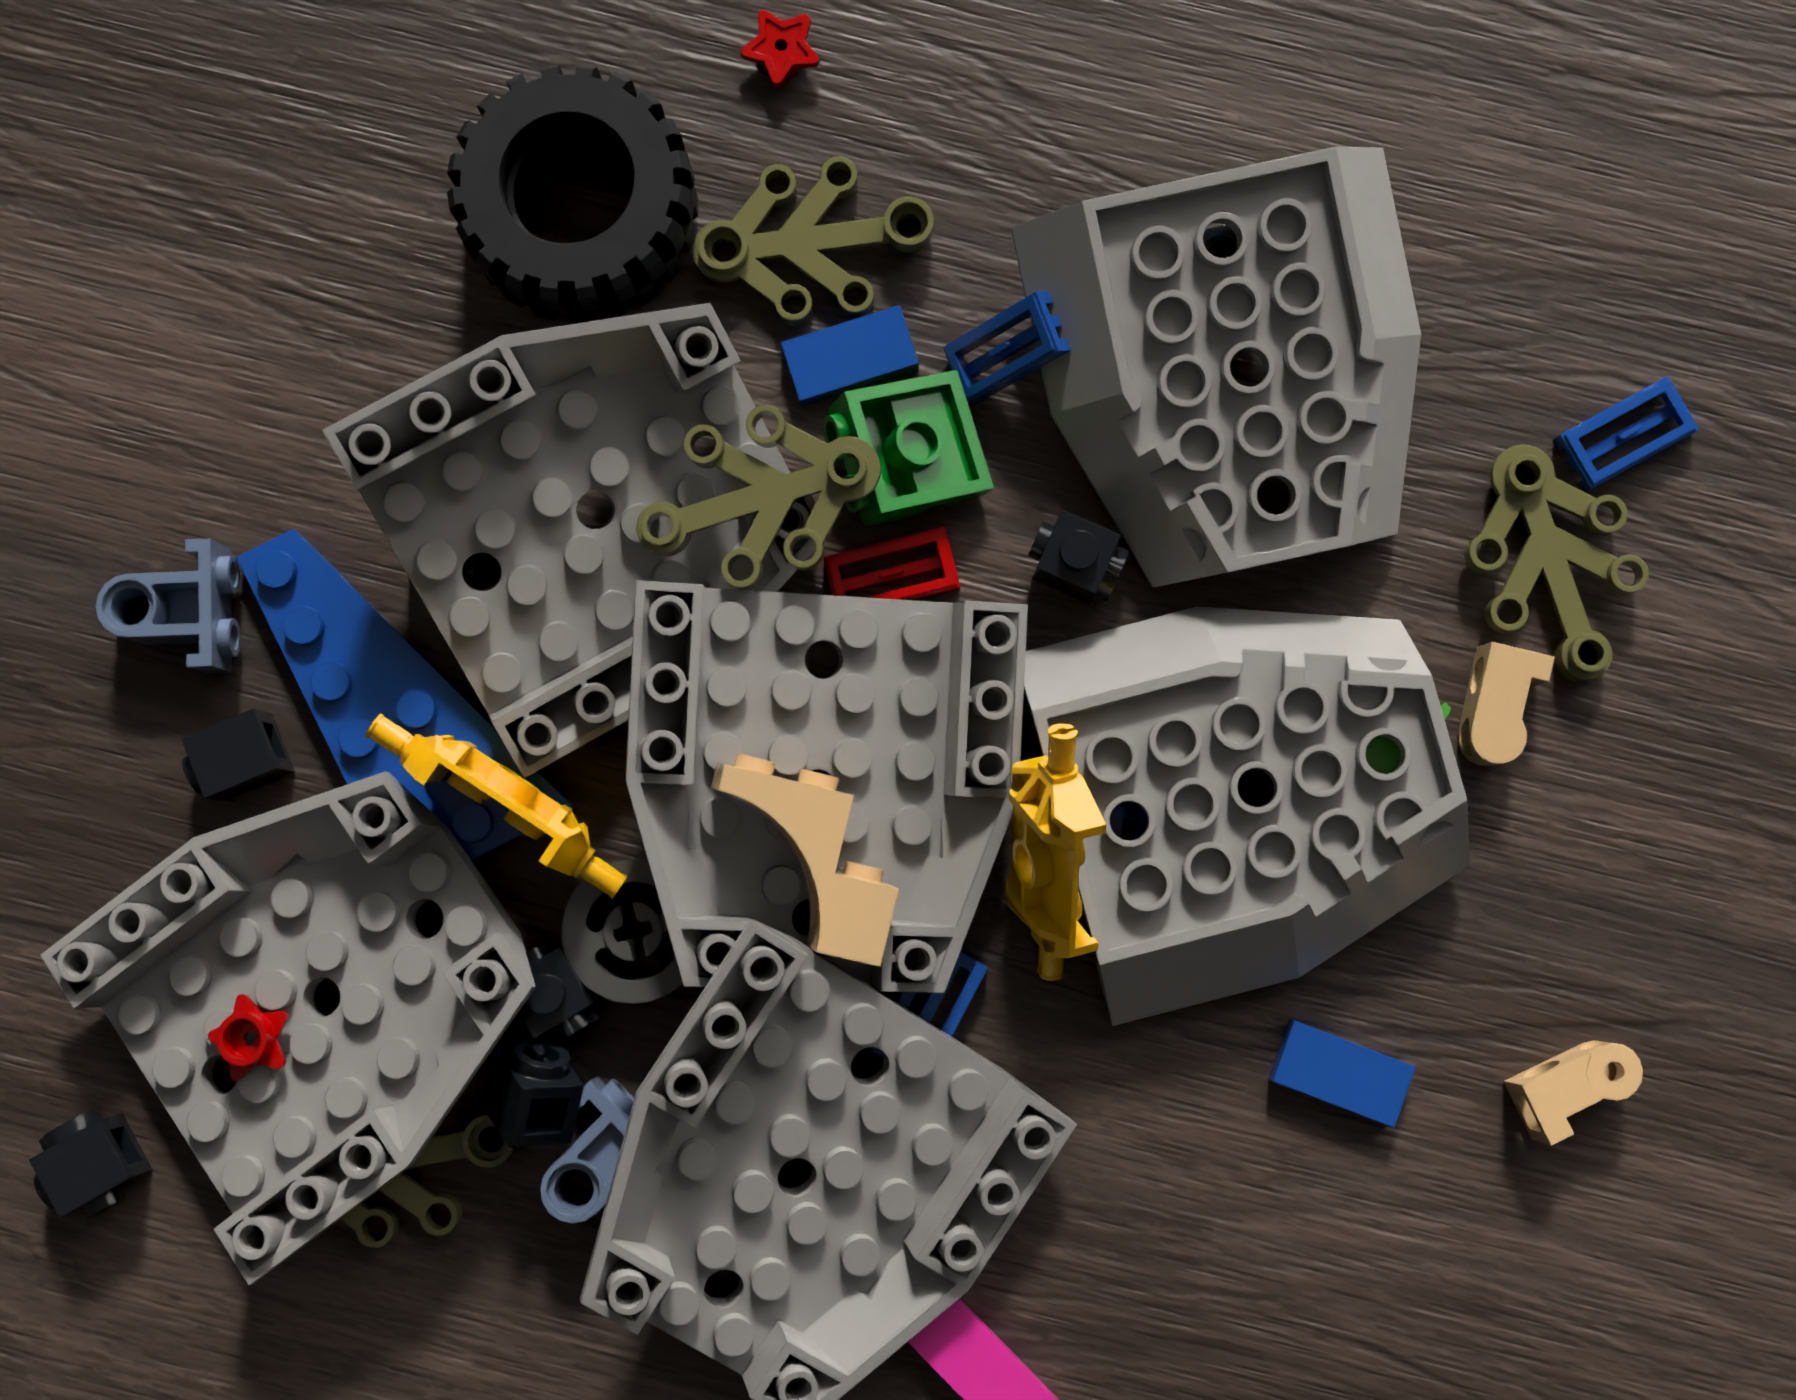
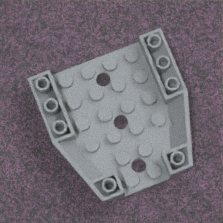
M1336 146L1088 199L1011 228L1025 298L1034 292H1049L1053 304L1047 306L1050 315H1058L1062 325L1061 328L1056 330L1059 339H1067L1071 351L1040 368L1050 415L1152 588L1347 547L1398 534L1421 330L1383 148ZM1216 223L1229 226L1237 237L1235 253L1227 258H1218L1210 254L1203 242L1206 227ZM1030 316L1031 326L1034 325L1032 316ZM1041 340L1035 342L1036 348L1042 345ZM1250 351L1261 359L1264 366V374L1256 386H1243L1233 378L1230 371V363L1236 352ZM1268 477L1282 480L1290 491L1289 505L1278 515L1264 511L1257 500L1258 488Z
M711 303L501 335L322 430L406 571L524 778L628 720L636 580L704 584L703 588L739 590L732 587L724 579L721 572V563L728 552L740 548L758 512L692 533L686 548L680 553L669 557L652 553L642 545L637 536L636 524L638 517L650 504L669 502L678 508H682L751 486L714 466L708 468L697 466L684 450V439L688 431L697 425L712 426L721 434L725 443L785 474L791 473L777 446L771 448L761 447L747 433L746 419L756 406L734 364L741 360ZM759 419L755 427L756 434L761 437L771 436L763 419ZM590 491L604 493L612 504V514L609 521L599 528L585 527L579 521L576 513L579 499ZM812 495L795 500L762 562L763 575L760 582L748 590L777 592L795 573L797 568L792 566L785 557L784 542L791 532L805 527L816 503ZM660 516L653 521L651 525L653 537L664 538L669 535L673 526L671 518ZM808 538L797 541L793 547L795 559L805 561L816 550L815 542ZM487 553L498 561L500 575L497 582L490 588L479 590L465 583L462 576V568L465 561L473 554ZM748 558L736 560L731 567L733 579L738 581L748 579L754 569L752 560Z
M636 580L625 782L683 986L706 987L750 919L785 933L805 945L807 943L808 935L798 933L792 923V914L795 907L801 901L809 899L805 876L793 848L774 823L758 809L738 797L711 788L717 762L734 766L736 755L739 753L776 762L773 776L798 781L801 769L809 771L819 769L827 775L838 777L839 782L836 791L854 795L836 871L843 873L845 861L884 870L881 882L899 888L881 967L826 954L821 955L880 991L945 993L1014 811V806L1009 801V791L1012 784V766L1015 762L1020 761L1028 604L966 600L948 603L703 588L704 584ZM817 641L831 644L839 656V664L836 671L825 679L813 676L805 665L806 652Z
M1197 606L1026 651L1024 697L1029 716L1033 718L1042 756H1048V729L1050 726L1064 723L1075 727V730L1078 731L1075 763L1106 823V833L1083 839L1085 862L1079 867L1078 891L1090 936L1095 937L1099 942L1098 951H1095L1097 959L1095 964L1112 1026L1300 978L1470 866L1468 800L1433 677L1400 620ZM1374 737H1387L1393 740L1399 748V764L1389 774L1376 772L1369 766L1366 760L1367 745ZM1247 770H1261L1272 780L1273 795L1270 801L1262 807L1249 806L1239 796L1238 781ZM1120 803H1135L1146 814V829L1135 840H1123L1116 836L1111 829V812Z
M386 771L193 837L40 955L74 1009L95 1007L103 1009L232 1212L230 1217L213 1230L249 1286L255 1284L413 1165L536 987L521 932L452 831L390 772ZM432 900L440 906L443 912V925L436 935L427 938L417 929L416 914L422 904ZM326 978L334 981L340 990V1003L337 1009L330 1015L321 1013L314 1001L316 987ZM240 994L249 996L262 1013L286 1011L289 1014V1020L278 1038L286 1059L285 1066L280 1069L257 1065L244 1078L238 1080L229 1092L219 1089L213 1078V1070L215 1064L222 1056L217 1045L208 1040V1034L210 1031L220 1027L222 1022L233 1014L236 997ZM249 1032L247 1035L249 1044H253L256 1041V1035L253 1032Z
M750 919L636 1091L582 1288L580 1303L638 1335L646 1322L742 1375L749 1397L753 1400H839L969 1291L1077 1124L1001 1067L826 957L815 952L807 945L785 933ZM868 1047L882 1050L884 1056L883 1065L875 1075L869 1078H858L852 1075L851 1062L860 1050ZM802 1158L811 1162L812 1171L804 1184L788 1188L778 1183L779 1170L787 1161ZM719 1270L734 1271L740 1276L737 1288L730 1295L716 1298L704 1291L705 1283L713 1273Z

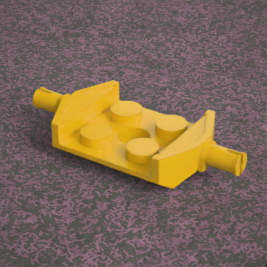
M382 713L377 716L367 730L365 737L372 739L395 756L400 757L399 762L403 764L402 766L423 786L427 782H441L446 773L451 770L453 773L447 780L451 786L478 803H481L483 799L488 801L492 797L509 809L503 819L520 832L534 840H538L540 836L543 837L545 833L551 836L553 840L539 859V862L568 876L572 875L576 879L578 876H581L582 879L609 895L611 899L614 898L628 877L593 855L596 850L590 847L588 826L584 822L578 823L571 808L565 804H559L517 773L477 750V746L473 743L454 740V736L451 735L423 737L420 734H415V736H412L411 733L384 717Z
M1064 723L1054 724L1048 729V756H1040L1014 763L1011 769L1012 784L1009 791V801L1014 806L1012 864L1006 884V903L1031 929V936L1039 945L1037 974H1040L1042 979L1048 981L1059 980L1064 976V958H1072L1098 951L1099 942L1095 937H1090L1077 921L1082 916V902L1078 892L1079 867L1085 862L1083 839L1106 833V823L1075 763L1078 731L1075 730L1074 726Z

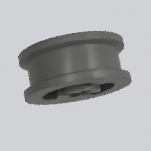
M647 859L621 860L609 864L622 874L628 876L623 884L639 882L655 887ZM583 880L572 893L566 905L561 929L564 953L580 981L590 990L606 999L631 1004L659 999L681 986L682 980L675 957L663 971L640 977L623 974L615 970L604 960L603 951L605 948H608L614 955L623 960L632 961L641 957L636 939H625L622 934V927L631 923L628 904L614 908L606 918L604 928L599 929L595 925L594 918L599 904L607 894ZM640 900L632 902L635 916L640 922L649 920L652 926V933L645 935L642 940L647 957L663 947L668 938V931L662 909L653 902Z

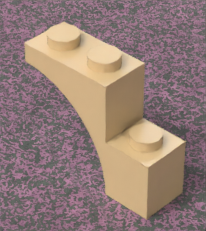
M737 753L734 766L717 762L711 788L738 797L763 813L782 832L800 862L806 880L810 905V922L806 945L817 953L881 967L899 888L881 882L884 870L845 861L843 873L836 871L854 795L836 791L839 782L838 777L805 769L800 770L798 781L773 776L776 762Z

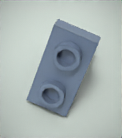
M211 538L185 539V552L198 558V571L123 574L115 576L105 583L98 593L95 606L98 620L112 634L147 645L199 643V654H186V667L206 674L232 673V657L239 654L241 645L239 625L237 620L232 618V594H236L239 590L240 570L236 557L231 556L230 548ZM146 595L149 602L148 613L142 621L133 625L129 615L130 608L136 599Z
M597 1076L584 1086L579 1109L592 1102L602 1115L548 1168L542 1178L540 1187L542 1203L549 1214L559 1221L572 1224L586 1221L606 1204L634 1102V1097L613 1078L605 1084ZM567 1170H582L590 1176L593 1181L594 1191L589 1201H574L566 1195L562 1181Z

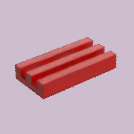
M945 526L823 558L833 596H846V593L943 569L944 578L866 598L919 601L958 591L961 588ZM934 545L937 546L939 554L937 556L843 580L840 576V569Z

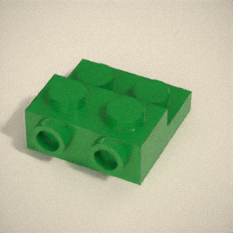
M958 370L845 391L828 407L830 415L825 417L823 423L826 443L844 436L857 437L869 443L876 451L880 460L881 475L873 492L862 500L845 503L851 513H860L864 527L920 515L930 507L984 496L994 489ZM843 458L848 473L843 479L853 478L858 473L860 464L854 458Z

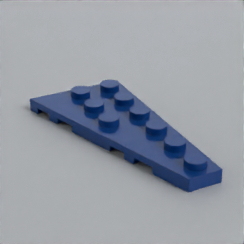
M292 529L236 557L347 784L385 771L390 772L452 831L472 862L525 836L524 833L503 819L509 811L507 807L492 797L488 801L483 799L481 803H478L451 786L447 782L453 773L451 770L446 773L441 782H427L423 786L402 766L403 764L399 762L400 757L395 756L372 739L365 737L373 721L382 713L384 717L411 733L412 736H415V734H420L423 737L451 735L454 736V740L469 741L477 746V750L523 777L491 722L420 654L308 540ZM539 771L524 778L559 804H565L572 811L578 809Z

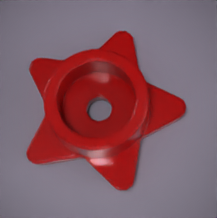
M761 10L758 14L759 35L742 47L740 52L741 58L760 64L768 73L773 87L776 88L781 87L787 77L796 74L801 68L817 67L820 64L819 57L806 42L812 22L811 18L807 14H802L783 21L769 11ZM778 42H785L787 48L783 51L777 50L775 46Z
M240 994L236 997L233 1014L227 1017L220 1027L210 1031L208 1034V1040L217 1045L221 1056L229 1062L230 1077L233 1081L241 1080L257 1065L280 1069L285 1066L286 1059L278 1038L289 1020V1014L286 1011L262 1013L249 996ZM249 1032H253L256 1035V1041L253 1044H249L247 1041Z

